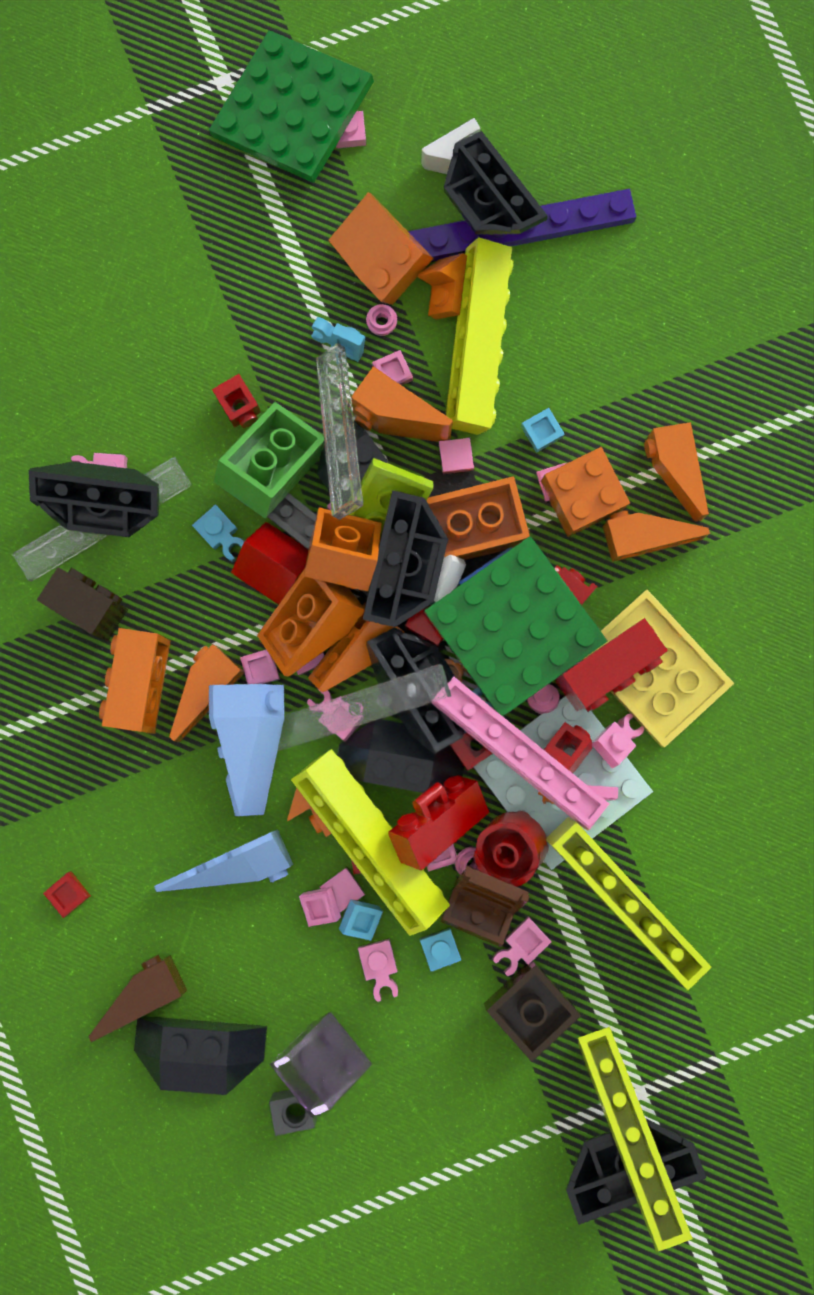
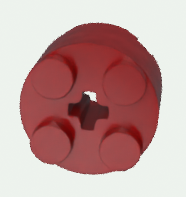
M525 811L500 814L478 836L476 850L474 851L475 863L480 872L515 887L521 886L533 877L548 853L549 845L546 841V834L540 824Z

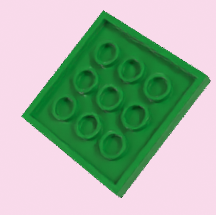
M268 30L209 128V132L213 138L314 183L374 82L373 76L369 72Z
M531 536L424 611L490 705L502 716L509 713L608 642Z

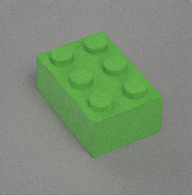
M274 402L218 460L213 482L266 519L319 460L326 437L277 402Z

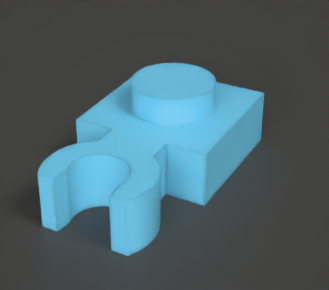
M317 317L312 325L314 332L311 337L318 342L331 344V350L359 362L364 353L365 336L352 327H345L338 323L334 327L325 319Z
M215 504L192 526L214 550L222 544L225 557L229 561L235 562L236 559L230 552L231 548L235 545L242 548L244 541L241 538L232 537L238 529Z

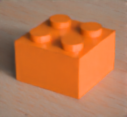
M602 447L544 474L540 481L567 537L609 518L614 513L623 511L630 504Z
M319 507L311 535L304 577L346 586L350 589L368 591L378 560L382 523Z

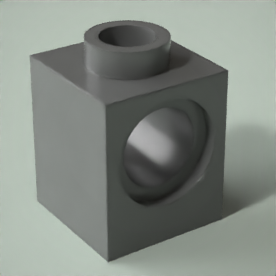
M311 1085L275 1092L269 1101L275 1136L315 1128L317 1116H321L320 1099L318 1095L313 1096ZM292 1103H299L304 1107L305 1113L301 1116H295L290 1113L288 1106Z

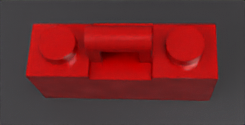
M457 775L448 778L444 782V787L439 782H436L412 802L416 812L400 817L397 825L388 832V835L400 862L422 871L490 812L478 782Z

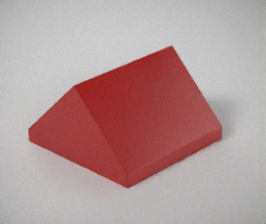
M265 522L244 541L231 573L279 605L305 569L308 550L279 529Z

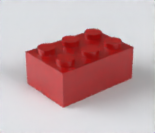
M644 618L557 677L555 682L576 711L586 709L587 712L593 711L609 700L606 696L608 692L612 690L615 694L636 681L633 676L638 672L641 676L663 663L660 656L668 650Z

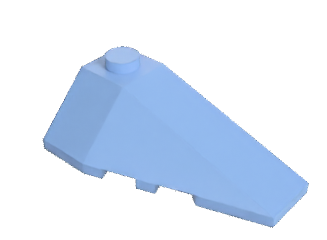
M209 685V720L212 729L217 730L221 744L217 749L219 757L225 759L228 771L226 783L235 816L264 815L284 721V685Z
M277 829L154 887L157 892L254 882L261 881L267 877L270 882H274L288 875L286 869L291 867L293 862Z

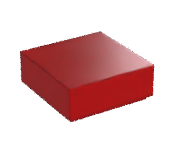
M72 871L66 873L43 893L62 918L67 917L91 896Z

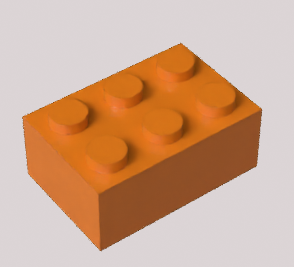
M514 476L427 499L430 509L448 538L444 557L451 554L468 560L504 551L511 546L514 548L530 536Z
M123 628L118 629V635H114L111 641L110 651L114 655L112 668L109 667L105 675V686L108 687L107 698L101 702L99 718L103 719L102 726L155 734L171 640L157 633Z

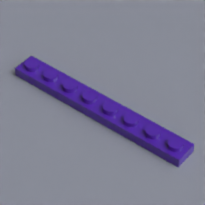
M630 189L542 205L541 208L548 215L547 220L521 234H475L465 220L408 232L433 257L431 262L442 258L465 254L466 248L478 237L511 247L634 223L636 213Z

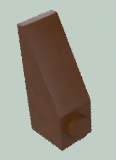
M156 955L141 963L143 969L133 976L89 1035L91 1042L181 997L187 991L171 955L162 960L159 955Z

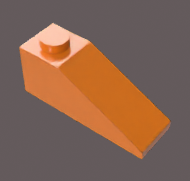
M691 422L653 428L647 437L648 439L645 440L647 458L652 459L654 469L695 522L702 521L709 515Z
M621 511L610 515V520H607L603 525L612 562L703 540L710 534L708 527L643 513L629 515L628 511Z
M363 613L350 632L332 645L308 679L320 691L325 692L371 666L372 663L366 646L367 641L394 627L362 620Z
M214 644L209 648L204 646L193 658L195 663L190 668L169 736L175 742H181L209 712V685H234L244 674V671Z

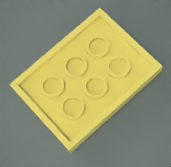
M645 590L605 626L601 632L610 642L645 618L668 651L660 656L663 663L641 676L638 672L633 676L636 681L624 690L618 691L615 694L612 690L610 691L659 746L665 748L724 694L734 682L648 590Z

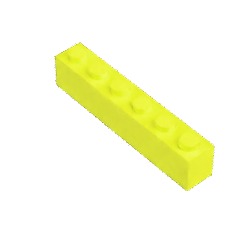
M480 237L465 250L467 261L460 315L457 317L446 416L453 420L452 429L476 435L491 429L496 419L494 401L500 386V381L497 378L498 366L503 358L501 340L507 325L504 314L505 307L510 298V290L507 289L508 280L513 270V260H511L512 247Z
M332 749L315 759L291 779L409 936L427 930L450 906L444 898L441 889L432 882L424 869L420 871L400 862L388 835V832L392 829L385 820L383 813L375 807L366 795L362 785L347 770L343 760Z
M567 817L546 838V841L683 987L689 990L712 968L576 821Z
M610 1027L579 1037V1048L656 1252L692 1240L693 1238Z

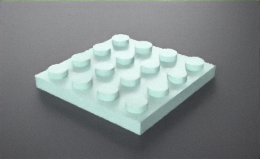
M564 696L559 700L558 706L553 711L539 715L520 731L544 749L564 722L572 727L578 725L590 734L592 742L605 728L592 711L587 712L586 709L576 711L567 697ZM593 746L592 750L573 773L586 785L618 787V799L613 801L606 800L610 804L590 830L587 831L582 827L592 839L653 792L627 757L618 766L611 768ZM567 748L564 752L572 756L575 750ZM494 754L473 767L507 812H527L540 824L546 837L567 817H570L554 804L549 802L543 804V796L538 795L539 791ZM548 843L549 850L544 862L552 870L563 862L564 859Z

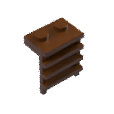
M466 866L462 874L459 875V878L456 879L448 900L450 906L444 911L440 922L501 947L513 915L528 902L529 892Z

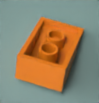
M370 192L366 194L329 239L330 243L364 285L381 302L391 305L397 301L417 278V275L433 260V257Z
M374 366L351 396L353 414L356 417L355 421L367 431H370L372 428L381 434L435 442L451 439L453 420Z
M305 569L257 634V637L283 675L287 677L294 674L345 637L365 610L348 587L304 577Z

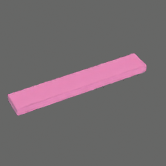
M455 677L450 680L432 702L435 707L587 831L591 829L610 804Z

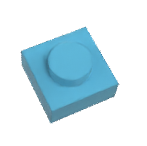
M549 408L521 424V428L536 453L562 439L565 435Z
M350 899L339 930L343 935L371 941L383 910L377 905Z
M450 928L420 938L430 971L461 961Z

